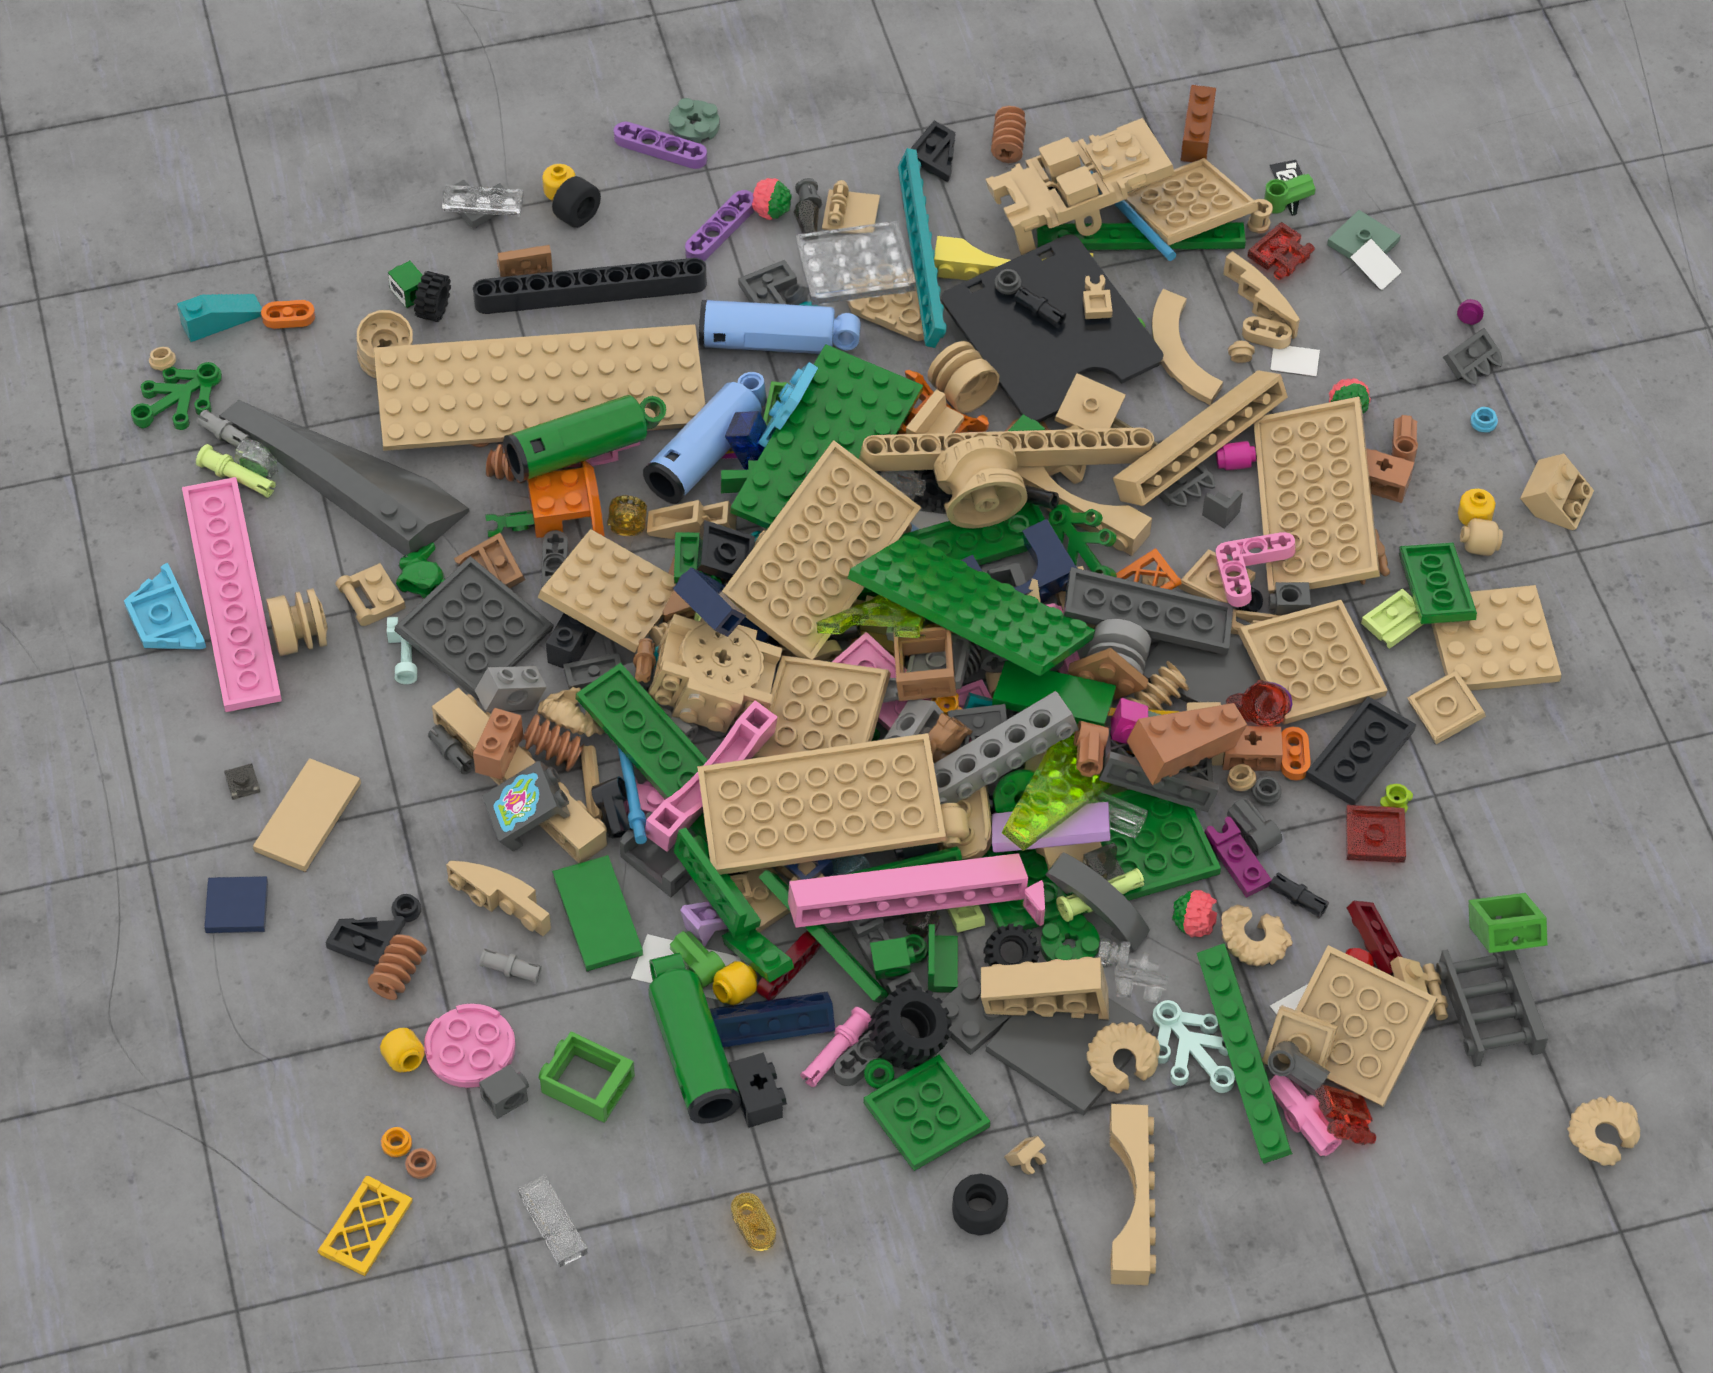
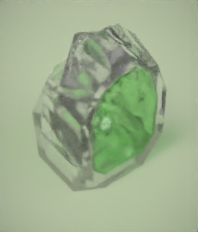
M243 438L235 450V463L265 478L274 476L278 472L277 459L271 455L269 449L263 447L259 441Z

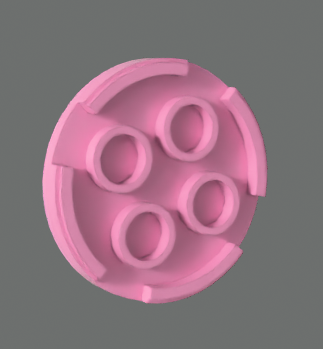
M481 1004L458 1005L456 1009L445 1013L440 1018H436L429 1026L424 1041L425 1056L432 1072L444 1082L457 1087H479L480 1081L509 1064L511 1065L515 1055V1036L509 1023L497 1010Z

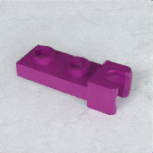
M1231 817L1225 818V824L1222 828L1223 833L1217 832L1213 826H1208L1204 832L1214 854L1220 859L1246 898L1269 887L1272 879L1240 835L1241 831Z

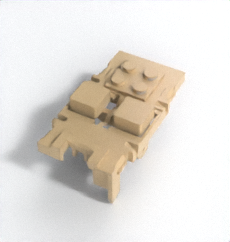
M1143 118L1116 128L1117 130L1102 136L1090 135V144L1088 145L1083 139L1072 143L1069 137H1065L1040 147L1039 156L1025 161L1026 169H1023L1020 163H1018L1009 172L985 179L988 190L997 204H1002L1000 198L1009 194L1015 203L1003 209L1014 228L1020 255L1036 249L1032 230L1044 225L1053 228L1074 220L1076 228L1081 235H1093L1102 225L1099 209L1127 199V193L1175 174L1173 164ZM1080 159L1085 166L1081 167ZM1087 216H1091L1092 224L1086 227L1084 219Z

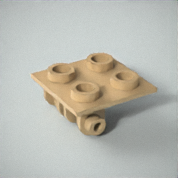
M839 180L834 184L833 190L829 189L822 229L873 235L880 195L849 192L847 183Z

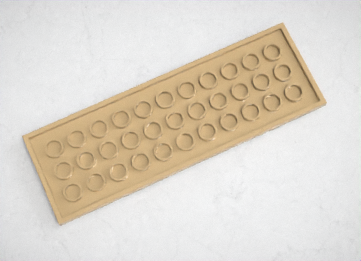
M695 324L374 348L383 451L503 442L506 435L626 395L633 396L639 404L648 396L659 397L665 403L666 415L655 428L647 431L684 428L706 405ZM645 408V413L649 417H656L653 410Z

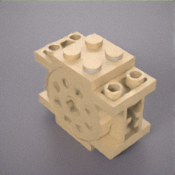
M674 614L658 646V661L648 694L658 704L674 707L672 717L680 718L686 723H695L707 727L712 731L726 733L729 726L734 725L737 719L754 701H757L766 709L771 705L773 694H770L776 664L781 657L782 648L756 640L757 630L738 625L730 636L726 637L713 630L702 618L698 622Z

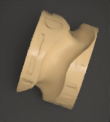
M997 436L973 437L952 445L938 456L933 470L938 486L947 494H952L950 501L944 504L948 520L952 524L963 528L991 526L1014 516L1025 505L1028 495L1022 477L1016 473L1018 462L1013 446L1008 440Z

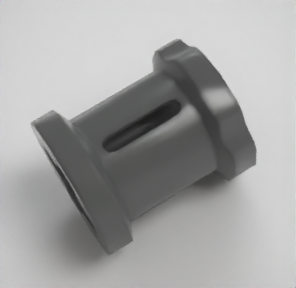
M812 178L802 179L795 185V191L800 196L799 207L801 211L806 213L815 212L822 206V199L817 194L818 183Z

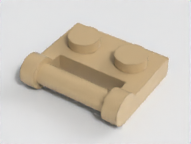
M381 563L352 576H341L335 583L338 590L345 594L357 613L356 619L361 626H367L406 609L405 601ZM361 587L373 609L365 607L355 588Z

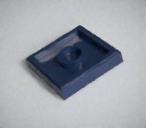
M267 876L208 878L205 932H265L268 893Z

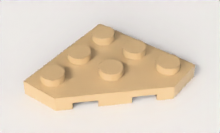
M914 272L844 287V295L852 314L913 340H924Z

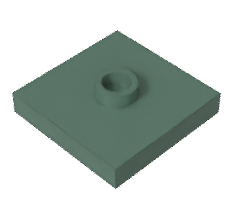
M1358 210L1328 238L1327 245L1352 260L1350 257L1370 239L1387 254L1400 241L1401 235Z

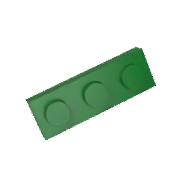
M756 929L735 938L730 931L722 935L724 945L769 983L794 968L792 959Z

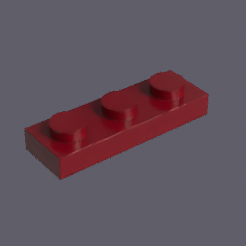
M1364 901L1351 902L1346 908L1352 917V923L1364 940L1366 949L1371 953L1377 969L1394 977L1390 962L1398 956L1402 957L1374 903Z

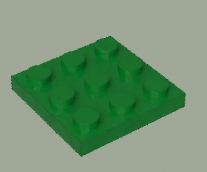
M940 1054L870 1093L863 1100L864 1105L913 1171L990 1128L991 1121Z

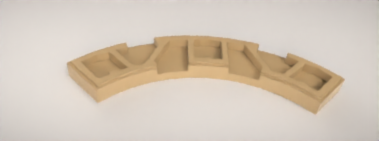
M1163 289L1157 299L1152 318V338L1163 352L1161 365L1171 378H1175L1183 386L1186 392L1211 405L1222 389L1223 381L1213 377L1199 367L1189 356L1182 344L1179 333V319L1186 305L1187 298Z

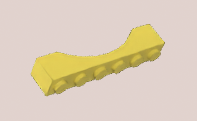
M937 236L934 264L938 269L937 277L969 280L1010 261L1009 259L984 253L964 239Z

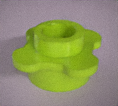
M1401 784L1386 786L1385 797H1382L1380 800L1381 806L1396 810L1400 814L1407 812L1408 801L1413 799V793Z

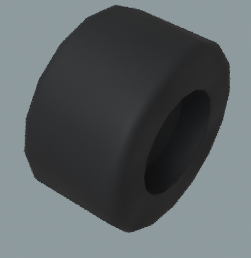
M571 177L558 188L553 198V213L571 227L579 228L596 214L601 201L600 191L582 177Z
M974 1174L962 1179L954 1190L952 1201L953 1217L958 1226L970 1234L979 1236L991 1234L998 1230L1005 1222L1008 1211L1009 1199L1006 1188L1001 1181L991 1175ZM975 1198H983L992 1203V1208L985 1211H977L969 1207L968 1202Z

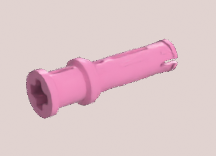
M854 1007L851 1011L852 1015L843 1025L836 1027L835 1037L800 1074L803 1080L806 1077L808 1078L805 1081L806 1084L815 1087L835 1064V1061L848 1048L859 1041L858 1039L868 1029V1024L872 1020L866 1011L859 1007Z

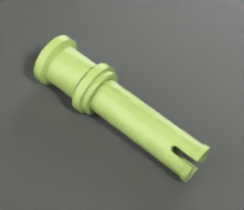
M209 444L204 445L197 455L196 465L214 471L218 477H236L237 482L267 498L274 492V490L269 488H275L276 483L235 463L232 456L228 454L222 455L213 450V447Z
M1137 868L1108 880L1121 894L1144 886L1143 875ZM1075 894L1057 898L1056 903L1059 913L1066 922L1072 921L1073 916L1085 911L1088 913L1093 912Z

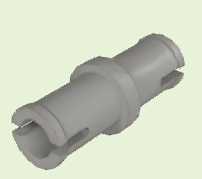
M208 410L200 413L207 420L198 417L197 424L214 433L215 438L220 441H227L240 451H243L248 446L239 441V439L249 443L250 436L233 427L230 421L222 420Z
M484 948L479 962V966L503 972L506 977L511 978L513 975L533 983H537L542 970V965L540 964L537 965L518 959L515 954L508 956Z

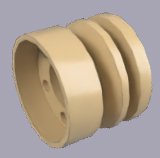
M378 310L368 314L361 320L357 328V360L361 369L373 378H376L375 347L413 345V330L408 320L401 314L391 310Z
M966 341L956 342L946 347L937 355L928 370V380L937 390L943 392L946 400L960 413L972 412L981 407L994 394L999 384L1000 376L998 372Z
M313 588L306 590L307 603H303L300 591L295 592L294 606L289 605L285 595L266 599L279 656L297 653L298 639L302 638L308 649H313L311 636L315 635L320 647L327 646L326 634L328 628L322 603L319 601Z

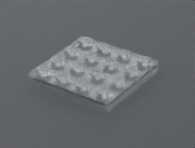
M898 221L795 235L812 305H825L832 302L852 301L861 298L916 291L915 278Z

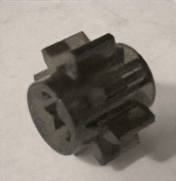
M937 910L904 914L902 924L906 926L908 934H915L925 938L928 934L929 924H935L936 933L940 924L938 922L940 916L936 915Z

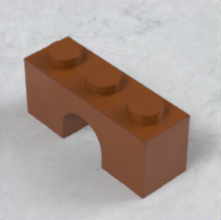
M1191 85L1180 161L1195 162L1203 158L1207 159L1216 95L1215 87Z

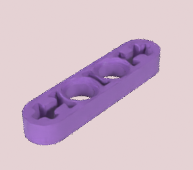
M621 122L614 127L615 143L621 147L693 169L701 168L707 163V150L702 144L630 122ZM645 139L655 140L653 144L649 145L644 144L642 141ZM669 146H676L679 148L677 151L674 152L666 150V148Z
M747 190L734 193L685 243L686 258H699L705 261L754 212L752 207L753 193ZM730 215L735 219L726 222L722 220V217ZM716 231L719 235L717 237H709L706 233Z

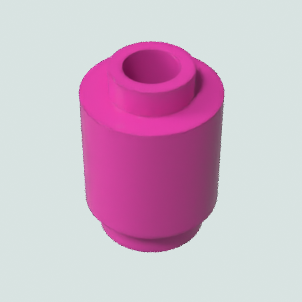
M1248 441L1226 443L1216 451L1218 469L1225 468V471L1251 468V462H1256L1255 447L1249 446Z

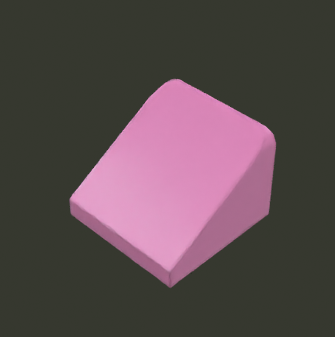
M1042 880L1025 889L1023 900L1024 908L1039 926L1044 924L1045 914Z

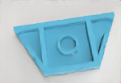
M808 362L801 370L799 368L796 370L790 380L791 384L786 383L778 396L781 402L776 401L769 412L772 418L758 442L760 445L766 447L776 428L781 430L799 404L818 367Z
M168 563L160 567L161 572L154 579L148 578L141 584L139 590L131 593L124 600L126 610L144 648H206L205 640Z

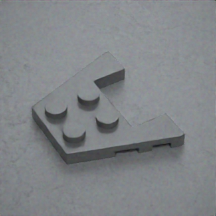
M891 614L886 632L887 640L894 641V631L924 629L920 622L913 620L909 623L901 620V616ZM951 633L957 690L962 688L971 646L969 640ZM945 651L911 655L907 672L946 669ZM896 678L889 679L883 703L899 700Z

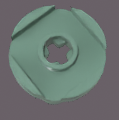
M683 98L669 114V129L676 137L700 144L702 139L709 137L710 140L719 131L718 109L714 104ZM692 120H697V121H699V122H695V124H691V123H690V121H692Z

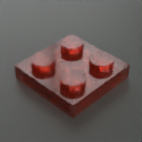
M1346 806V860L1405 863V808Z

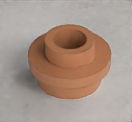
M415 1149L406 1158V1170L414 1178H427L436 1169L435 1156L426 1149ZM418 1163L426 1164L424 1167H416Z

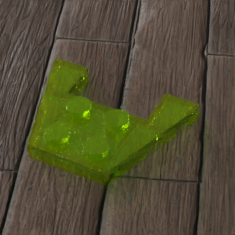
M877 595L874 599L816 622L817 633L842 634L853 625L894 627L895 637L919 638L921 635L920 630L923 629V621L926 618L881 595Z

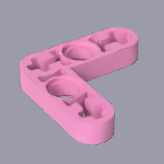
M1280 532L1228 541L1217 546L1216 563L1225 596L1230 605L1242 607L1250 603L1252 599L1251 585L1245 566L1291 558L1296 552L1294 536L1290 533ZM1253 548L1262 549L1259 553L1249 552ZM1227 555L1232 557V561H1228ZM1234 571L1241 573L1236 577L1227 575L1229 572ZM1240 587L1241 594H1237L1235 588Z

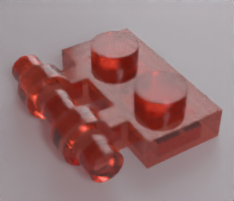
M1280 222L1248 250L1247 257L1266 270H1269L1273 265L1277 266L1278 269L1274 271V276L1281 280L1285 276H1290L1298 264L1305 263L1315 248L1311 243H1307L1305 246L1299 244L1301 234ZM1288 252L1293 254L1290 259L1284 257Z
M1322 1085L1315 1090L1320 1111L1324 1114V1117L1332 1118L1334 1121L1328 1124V1133L1333 1134L1337 1139H1351L1354 1143L1360 1145L1375 1143L1376 1134L1370 1132L1368 1124L1373 1119L1363 1096L1327 1085Z

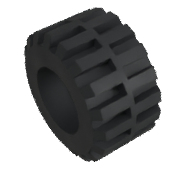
M908 985L902 989L894 990L876 1007L870 1016L872 1020L868 1024V1029L873 1031L869 1034L870 1041H875L874 1049L876 1052H882V1059L887 1061L890 1059L895 1067L903 1064L904 1069H911L913 1066L916 1068L932 1059L946 1046L947 1040L951 1036V1031L948 1029L952 1026L951 1019H947L946 1016L949 1014L947 1007L943 1008L941 1006L943 1001L939 997L935 999L932 996L933 992L930 990L923 992L920 986H915L912 989ZM900 1017H905L916 1025L920 1038L910 1035L903 1028Z

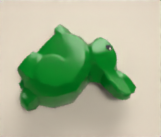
M433 542L423 546L418 552L408 553L400 559L398 566L402 573L396 580V585L400 591L419 594L425 599L445 580L444 573L436 562L427 561L435 550Z

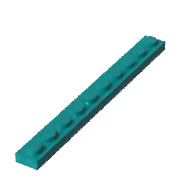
M907 148L898 165L925 346L936 348L940 338H944L947 325L943 321L944 307L940 302L941 288L937 283L938 269L934 264L935 251L931 245L932 232L929 231L928 226L929 214L926 213V196L923 195L924 181L920 176L921 163L918 161L917 151Z

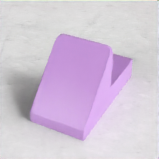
M710 902L683 905L680 910L687 931H691L704 947L715 931L728 929Z

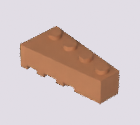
M1234 703L1138 719L1127 739V743L1151 784L1154 785L1159 783L1163 777H1172L1187 766L1191 768L1199 764L1200 760L1206 757L1210 759L1234 748L1247 723Z

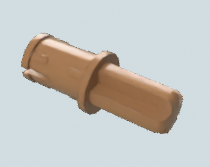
M643 638L638 642L637 654L633 658V664L636 667L635 679L638 682L643 681L647 683L650 681L652 668L656 664L654 656L655 643H652V640L649 638Z

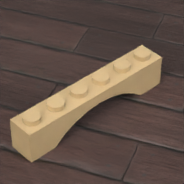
M1043 466L1017 467L1016 473L1022 477L1024 485L1057 492L1059 494L1058 505L1065 504L1069 506L1073 513H1085L1089 509L1100 512L1103 520L1098 527H1091L1087 524L1074 525H1078L1088 532H1099L1104 528L1115 532L1116 542L1113 546L1117 550L1124 551L1133 556L1150 536L1152 518L1129 505H1103L1081 499L1060 487L1048 475ZM1095 514L1091 517V522L1094 521ZM1109 534L1105 536V541L1108 540Z
M1111 1104L1109 1118L1110 1147L1118 1154L1128 1170L1135 1200L1130 1219L1122 1232L1112 1242L1110 1255L1111 1284L1148 1285L1150 1274H1155L1156 1255H1150V1245L1155 1246L1156 1237L1155 1227H1150V1218L1155 1217V1199H1149V1190H1154L1155 1172L1149 1171V1162L1154 1163V1144H1149V1135L1154 1134V1117H1148V1105Z

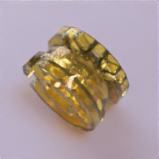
M623 495L612 499L609 504L607 526L610 525L611 531L622 536H634L642 533L646 525L647 505L644 501L634 496Z

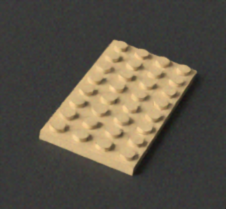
M1360 397L1264 415L1254 422L1263 535L1280 532L1290 533L1295 538L1296 552L1291 558L1266 563L1269 593H1274L1275 582H1309V589L1311 590L1380 577Z
M833 440L722 591L746 615L747 619L797 657L814 659L864 589L863 586L847 579L850 568L899 540L921 507Z
M928 733L697 767L710 862L720 875L946 842Z

